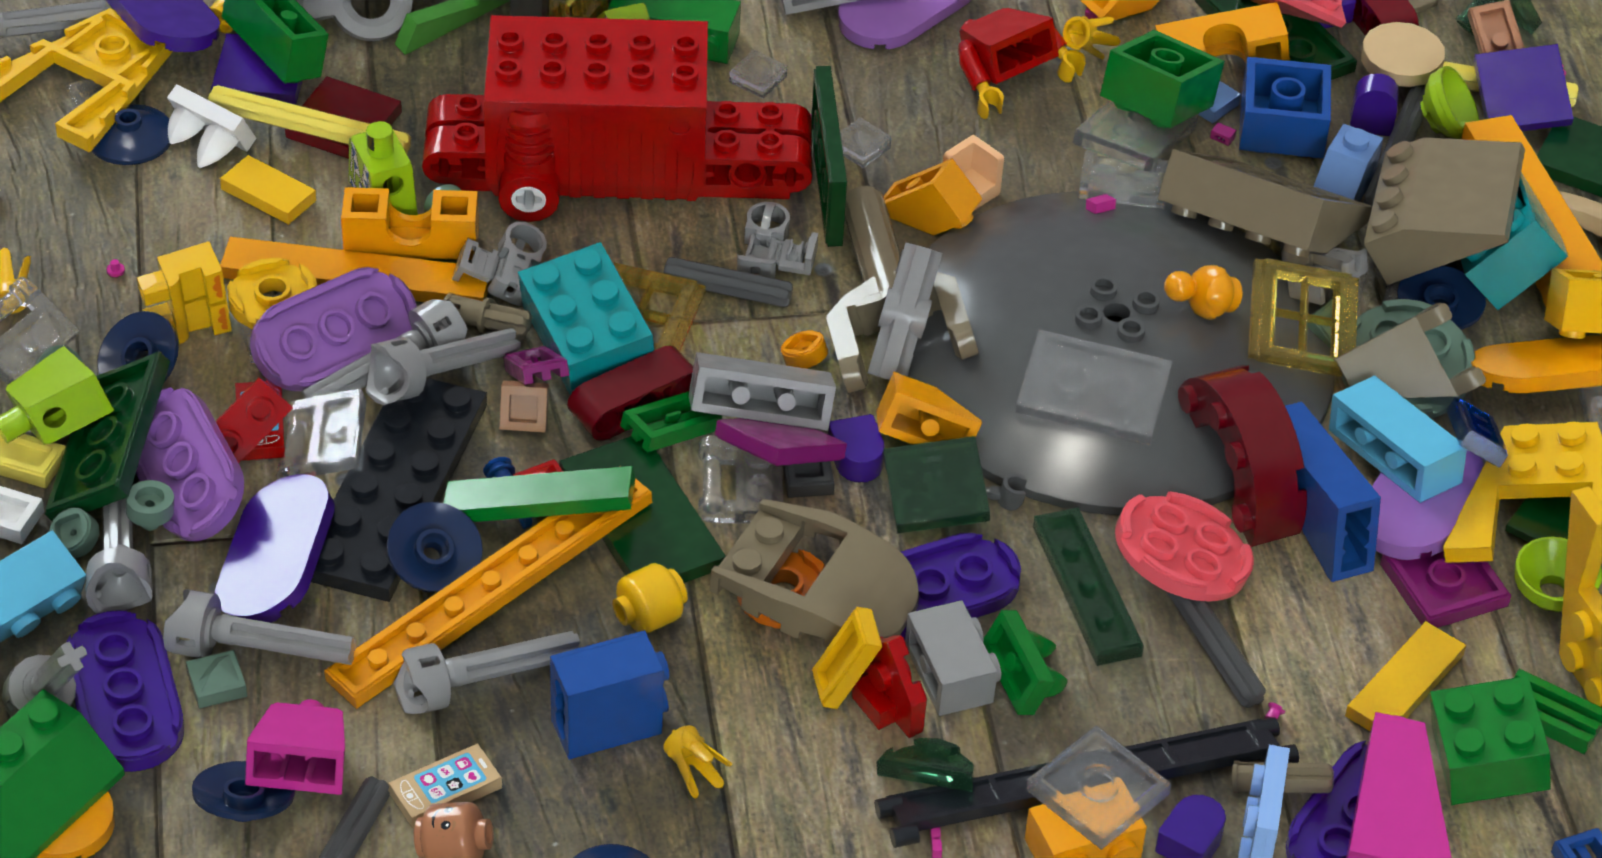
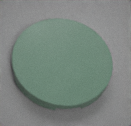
M1410 299L1383 301L1382 305L1364 312L1359 317L1353 318L1343 334L1338 356L1412 318L1432 305ZM1449 320L1424 332L1449 379L1461 371L1472 367L1471 361L1475 359V352L1471 339H1467L1453 321ZM1340 371V375H1341V377H1342V380H1343V382H1344L1346 388H1348L1349 386H1348L1347 382L1345 381V379H1344V377H1343V375H1342V373H1341V371ZM1466 393L1454 397L1405 399L1429 418L1433 419L1453 409L1460 403Z

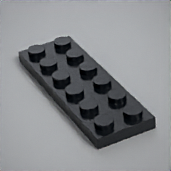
M426 378L424 390L419 396L382 406L334 498L335 510L311 580L312 583L387 602L391 601L401 580L394 571L387 554V538L391 526L403 511L413 505L424 502H440L447 483L450 481L487 407V392Z

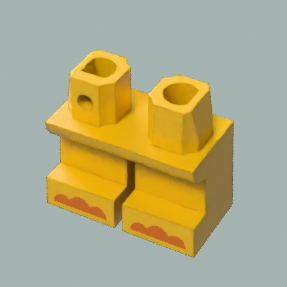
M210 241L157 257L159 271L136 277L144 306L165 301L163 304L142 309V311L154 312L166 318L173 325L179 344L188 340L189 332L208 327L212 328L214 335L232 331L223 272Z

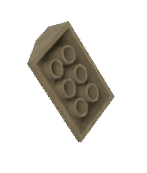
M1424 137L1413 142H1399L1385 152L1364 245L1387 285L1509 242L1525 148L1521 142Z
M1176 149L1172 150L1157 198L1173 204L1171 212L1192 219H1196L1197 213L1208 216V225L1230 232H1233L1234 226L1247 230L1245 235L1247 239L1270 245L1271 240L1274 239L1285 243L1283 251L1304 258H1308L1310 251L1328 253L1369 222L1372 210L1371 205L1231 158Z

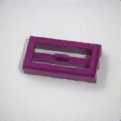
M546 346L505 354L506 356H503L505 371L525 385L534 383L533 375L542 381L552 379L551 371L560 377L570 375L567 359Z

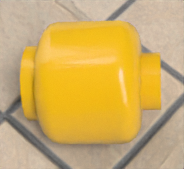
M652 563L625 575L618 581L616 587L617 598L613 599L612 605L614 613L622 625L626 626L629 624L636 632L645 630L649 634L678 620L683 614L684 604L688 600V595L682 578L674 569H667L663 565Z

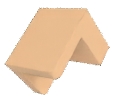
M973 134L944 153L943 162L953 158L983 198L974 211L1000 195L1004 156Z

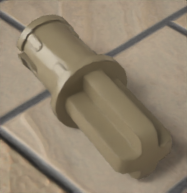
M448 293L444 300L451 301L466 325L477 327L479 332L487 333L489 330L500 331L513 328L516 331V336L524 337L530 331L532 315L529 311L495 304L492 298L487 297L480 301Z
M1234 761L1232 768L1233 792H1250L1254 764L1264 765L1265 762ZM1288 763L1283 798L1286 793L1332 792L1334 786L1332 765L1328 763Z

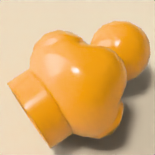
M1217 265L1200 267L1192 276L1185 271H1174L1167 276L1164 282V291L1171 300L1176 302L1188 300L1193 312L1207 320H1214L1225 312H1234L1242 300L1243 291L1240 281L1235 277H1230L1226 269Z

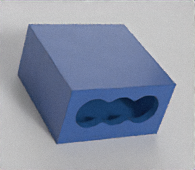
M645 630L550 656L551 721L568 760L662 734L663 713L669 710L667 695L663 687L664 681L669 680V668L663 652H655Z

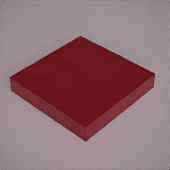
M328 76L324 78L302 105L303 107L370 124L382 121L392 125L402 113L400 100ZM285 129V135L288 139L349 159L348 144Z

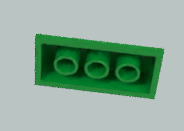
M44 689L0 727V858H36L125 776L124 768L84 716Z

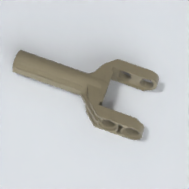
M871 186L856 187L846 194L845 221L863 283L845 294L826 316L848 394L866 389L869 383L856 336L861 334L868 336L880 331V327L877 326L888 289L893 287L897 273L896 269L901 256L884 196L881 191ZM937 272L929 298L932 300L928 317L932 316L934 311L942 310L957 357L963 360L979 355L956 278Z

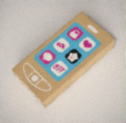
M477 743L393 780L388 784L390 796L413 829L417 818L423 817L424 812L430 805L437 803L473 802L502 789V777Z

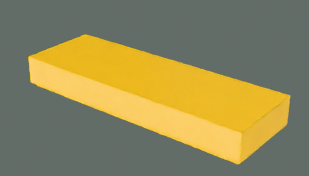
M1425 621L1347 705L1345 717L1368 731H1371L1375 712L1402 716L1407 719L1429 695L1430 691L1439 684L1464 656L1466 644Z

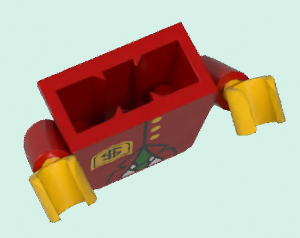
M1002 8L977 20L968 19L960 29L961 42L958 45L959 63L972 90H978L979 92L977 112L983 119H988V104L994 105L999 114H1002L1003 92L997 87L989 86L991 82L998 84L1056 57L1061 60L1057 74L1064 82H1072L1075 72L1078 76H1082L1085 68L1086 58L1084 54L1080 51L1068 50L1066 48L1067 42L1054 27L1053 18L1011 8Z

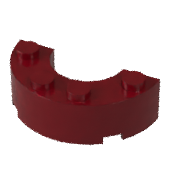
M1240 365L1187 379L1178 389V399L1182 410L1186 414H1190L1195 428L1210 425L1218 433L1225 445L1226 461L1232 469L1234 476L1233 523L1240 533L1243 532L1248 544L1253 547L1301 533L1307 510V490H1298L1296 470L1305 467L1293 423L1282 399L1270 381L1260 371L1250 373L1248 372L1250 371L1249 365Z

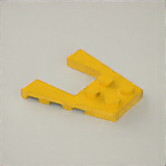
M111 8L64 29L65 36L58 40L49 42L42 39L31 44V52L11 61V58L8 56L0 59V102L54 63L104 87L55 123L57 137L87 152H91L115 123V115L131 104L173 52L165 49V43L155 41V46H150L142 42L115 10Z
M1598 422L1526 423L1504 426L1458 516L1454 528L1443 546L1445 563L1493 561L1500 499L1571 497L1573 490L1589 486L1602 503V434Z
M1587 486L1573 490L1571 493L1559 655L1565 669L1573 673L1584 689L1587 700L1602 707V595L1595 587L1602 563V503L1592 489Z

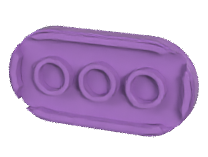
M860 0L839 5V27L841 33L858 46L874 49L876 44L885 45V49H894L909 43L967 5L971 0Z
M363 267L345 273L267 309L256 322L251 333L250 349L253 360L263 376L273 384L286 390L302 391L370 353L371 344L395 339L405 332L412 330L408 315L409 311L417 306L411 291L401 279L391 273L386 275L378 272L379 269Z
M169 387L162 389L136 475L140 482L145 480L160 481L172 489L174 493V514L167 523L163 524L168 531L186 541L205 540L220 532L236 514L244 493L243 472L206 403L196 394L185 388L174 390Z
M1460 440V442L1467 446L1462 483L1421 503L1380 472L1372 486L1381 496L1376 544L1377 552L1396 559L1413 560L1420 559L1421 553L1432 551V556L1443 551V546L1454 528L1458 516L1484 466L1480 454L1471 445Z

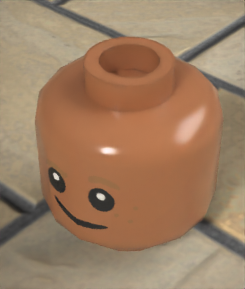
M475 803L432 804L426 809L423 817H418L415 822L414 845L419 858H483L485 850H490L493 845L494 833L492 822L490 819L483 818L481 810Z

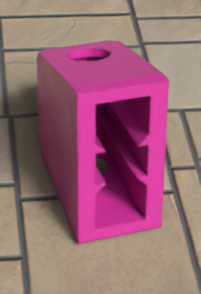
M313 699L304 700L299 705L279 702L271 704L247 740L245 785L342 795L345 760L343 711L338 708L324 707L319 701Z

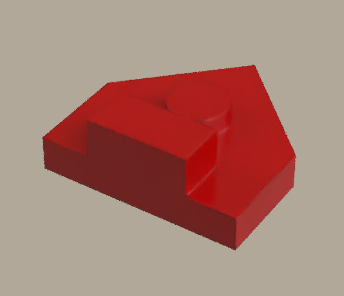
M893 635L888 638L880 637L882 648L852 688V699L878 730L895 722L905 735L911 738L923 732L927 697L921 681L912 683L911 670L904 657L909 654L904 637L900 635Z

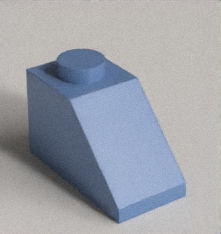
M1343 124L1327 149L1314 187L1360 202L1377 168L1383 137Z

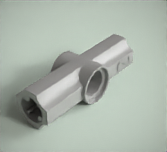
M905 243L896 269L897 273L893 287L888 289L877 326L880 327V331L867 372L868 374L888 380L891 379L893 372L908 377L917 339L922 338L931 308L932 300L929 298L943 253L919 245Z

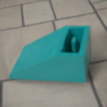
M1522 172L1509 242L1461 259L1466 277L1497 310L1501 309L1552 270V268L1569 257L1562 237Z

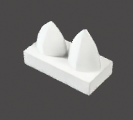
M177 84L167 97L174 107L168 124L170 144L183 142L195 136L200 130H205L197 150V166L199 168L219 161L235 146L247 152L257 139L244 118Z

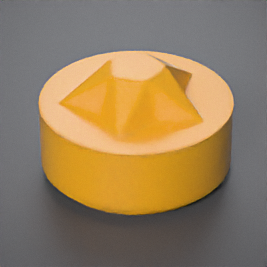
M807 330L798 332L786 339L781 346V353L786 366L807 369L819 364L826 358L828 347L824 336L820 332Z

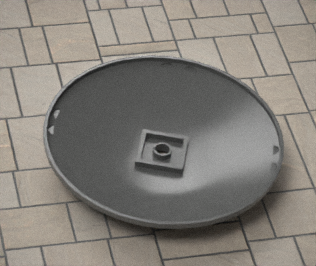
M1071 191L1044 194L1019 199L977 214L966 227L960 229L952 228L930 245L929 249L943 253L937 272L956 278L979 355L963 360L955 355L943 313L940 309L934 311L933 315L927 318L922 338L917 339L908 377L937 387L981 419L982 425L965 462L962 464L1000 486L1004 477L1008 474L1017 473L1023 475L1027 479L1024 491L1028 498L1062 508L1109 515H1120L1126 503L1139 494H1142L1144 497L1166 496L1168 491L1186 494L1214 505L1234 498L1233 471L1226 461L1225 445L1218 433L1210 425L1195 428L1190 414H1186L1182 410L1178 399L1179 387L1189 378L1235 366L1249 365L1250 371L1248 372L1255 373L1260 371L1276 389L1285 406L1302 401L1319 423L1322 424L1333 393L1336 373L1335 352L1303 324V321L1318 310L1320 305L1291 298L1289 296L1287 277L1294 272L1285 270L1280 256L1263 243L1245 238L1246 232L1234 226L1233 232L1208 225L1209 217L1197 213L1196 219L1171 212L1173 204L1155 197L1108 191ZM1107 194L1116 199L1115 209L1098 214L1086 210V199ZM1217 265L1226 269L1230 277H1235L1240 281L1243 291L1241 303L1234 312H1225L1214 320L1204 319L1193 312L1188 300L1176 302L1166 295L1164 282L1167 276L1174 271H1185L1192 276L1200 267ZM1119 316L1122 317L1123 320H1121L1120 322H1114L1107 319L1106 317Z

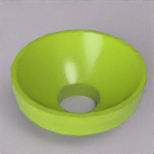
M1444 66L1430 75L1425 87L1423 101L1420 102L1422 113L1435 133H1442L1453 139H1461L1465 123L1480 120L1474 98L1463 78L1452 67Z
M1542 537L1532 540L1522 547L1515 562L1514 578L1518 589L1528 600L1543 610L1562 612L1563 596L1551 597L1545 594L1540 586L1552 583L1564 589L1568 541L1566 538ZM1601 566L1595 583L1598 591L1602 581Z

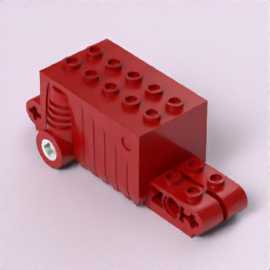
M491 15L484 95L445 94L431 100L427 110L422 169L424 174L436 183L456 185L462 191H492L495 196H498L500 207L508 216L526 222L541 221L550 217L558 208L560 196H569L570 198H581V196H591L593 198L617 197V199L641 198L647 200L665 198V200L684 199L686 201H696L698 197L790 199V193L806 189L812 181V119L809 111L798 104L707 101L708 21Z

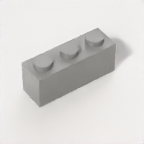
M696 352L688 396L691 411L828 431L836 385L831 372Z

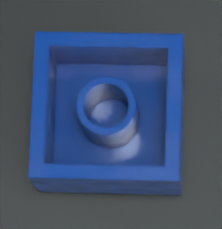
M1247 57L1241 91L1239 150L1324 158L1331 122V65Z

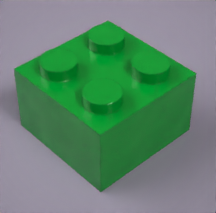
M1152 30L1110 50L1100 96L1114 102L1118 109L1136 112L1149 118V121L1155 126L1172 128L1213 107L1225 61L1157 30Z
M1529 676L1430 691L1432 730L1451 805L1551 790L1550 751Z

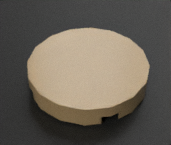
M1392 22L1381 24L1369 30L1363 39L1361 49V62L1370 74L1381 73L1395 80L1398 86L1402 87L1427 84L1430 75L1442 68L1445 60V47L1440 39L1428 29L1412 23Z

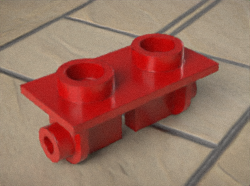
M260 377L216 420L238 464L293 409V406L279 395V389L269 380L263 381Z

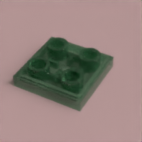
M975 436L883 448L897 534L990 521V509Z

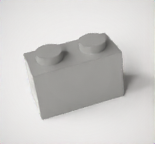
M963 600L908 613L905 642L910 657L938 716L994 703L996 682L1001 680L1000 664L994 653H988L983 643L984 637L981 624L976 617H970Z

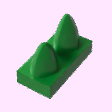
M1001 610L985 635L983 643L988 653H994L999 661L1001 668L1000 682L1018 715H1034L1044 698L1053 697L1061 693L1065 689L1068 680L1058 671L1048 667L1043 658L1053 653L1056 649V644L1048 638L1028 630L1017 610Z

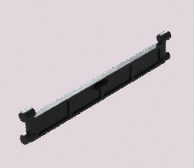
M1275 717L1256 719L913 790L876 799L874 802L875 811L878 819L893 817L897 827L890 828V839L894 848L912 845L920 842L919 831L1023 810L1120 781L1127 788L1232 766L1234 761L1251 762L1266 759L1269 744L1280 746L1275 739L1276 736L1280 735V727ZM1295 744L1280 746L1290 748L1288 763L1299 762V752Z

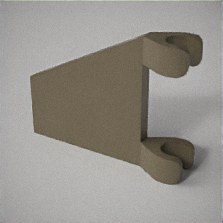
M1436 303L1412 318L1334 359L1349 387L1372 376H1376L1403 398L1460 396L1486 382V378L1479 367H1469L1449 379L1424 333L1452 318V313L1445 303Z

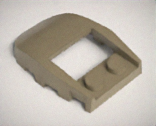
M762 499L759 511L721 564L714 566L711 570L710 591L718 595L722 588L742 598L741 609L756 618L761 614L781 624L780 632L797 639L802 632L823 638L825 647L829 646L856 607L872 609L880 637L888 638L893 635H901L907 625L908 613L916 611L919 603L918 582L915 572L908 559L893 545L868 529L832 511ZM819 533L839 539V547L805 596L771 583L804 535L814 538Z

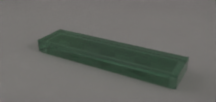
M1079 507L1034 516L1033 528L1096 666L1142 657L1144 645Z

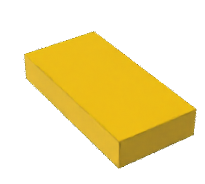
M247 155L220 178L221 190L288 225L316 202L315 189L250 155Z
M856 607L813 667L812 672L822 707L838 709L882 648L872 609Z

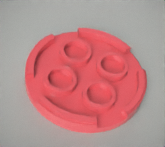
M1168 491L1166 496L1144 497L1142 494H1139L1126 503L1115 526L1117 545L1124 558L1134 570L1155 586L1186 599L1207 602L1228 599L1241 591L1254 565L1250 544H1244L1230 527L1232 520L1212 505L1186 494Z

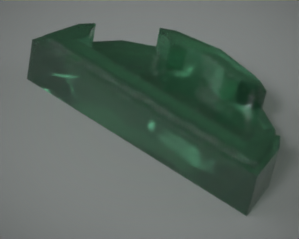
M938 738L913 739V746L904 747L893 752L892 747L886 750L876 762L878 776L973 792L975 780L973 763L960 753L958 745Z

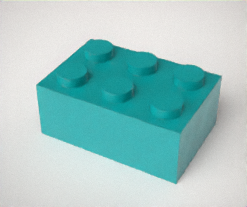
M601 242L518 272L523 308L531 313V323L541 342L547 348L567 359L570 375L561 377L570 395L582 383L654 351L653 334Z

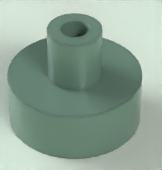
M145 480L131 486L129 496L125 498L126 515L129 520L148 531L156 530L160 525L167 523L174 514V493L168 485L160 481Z

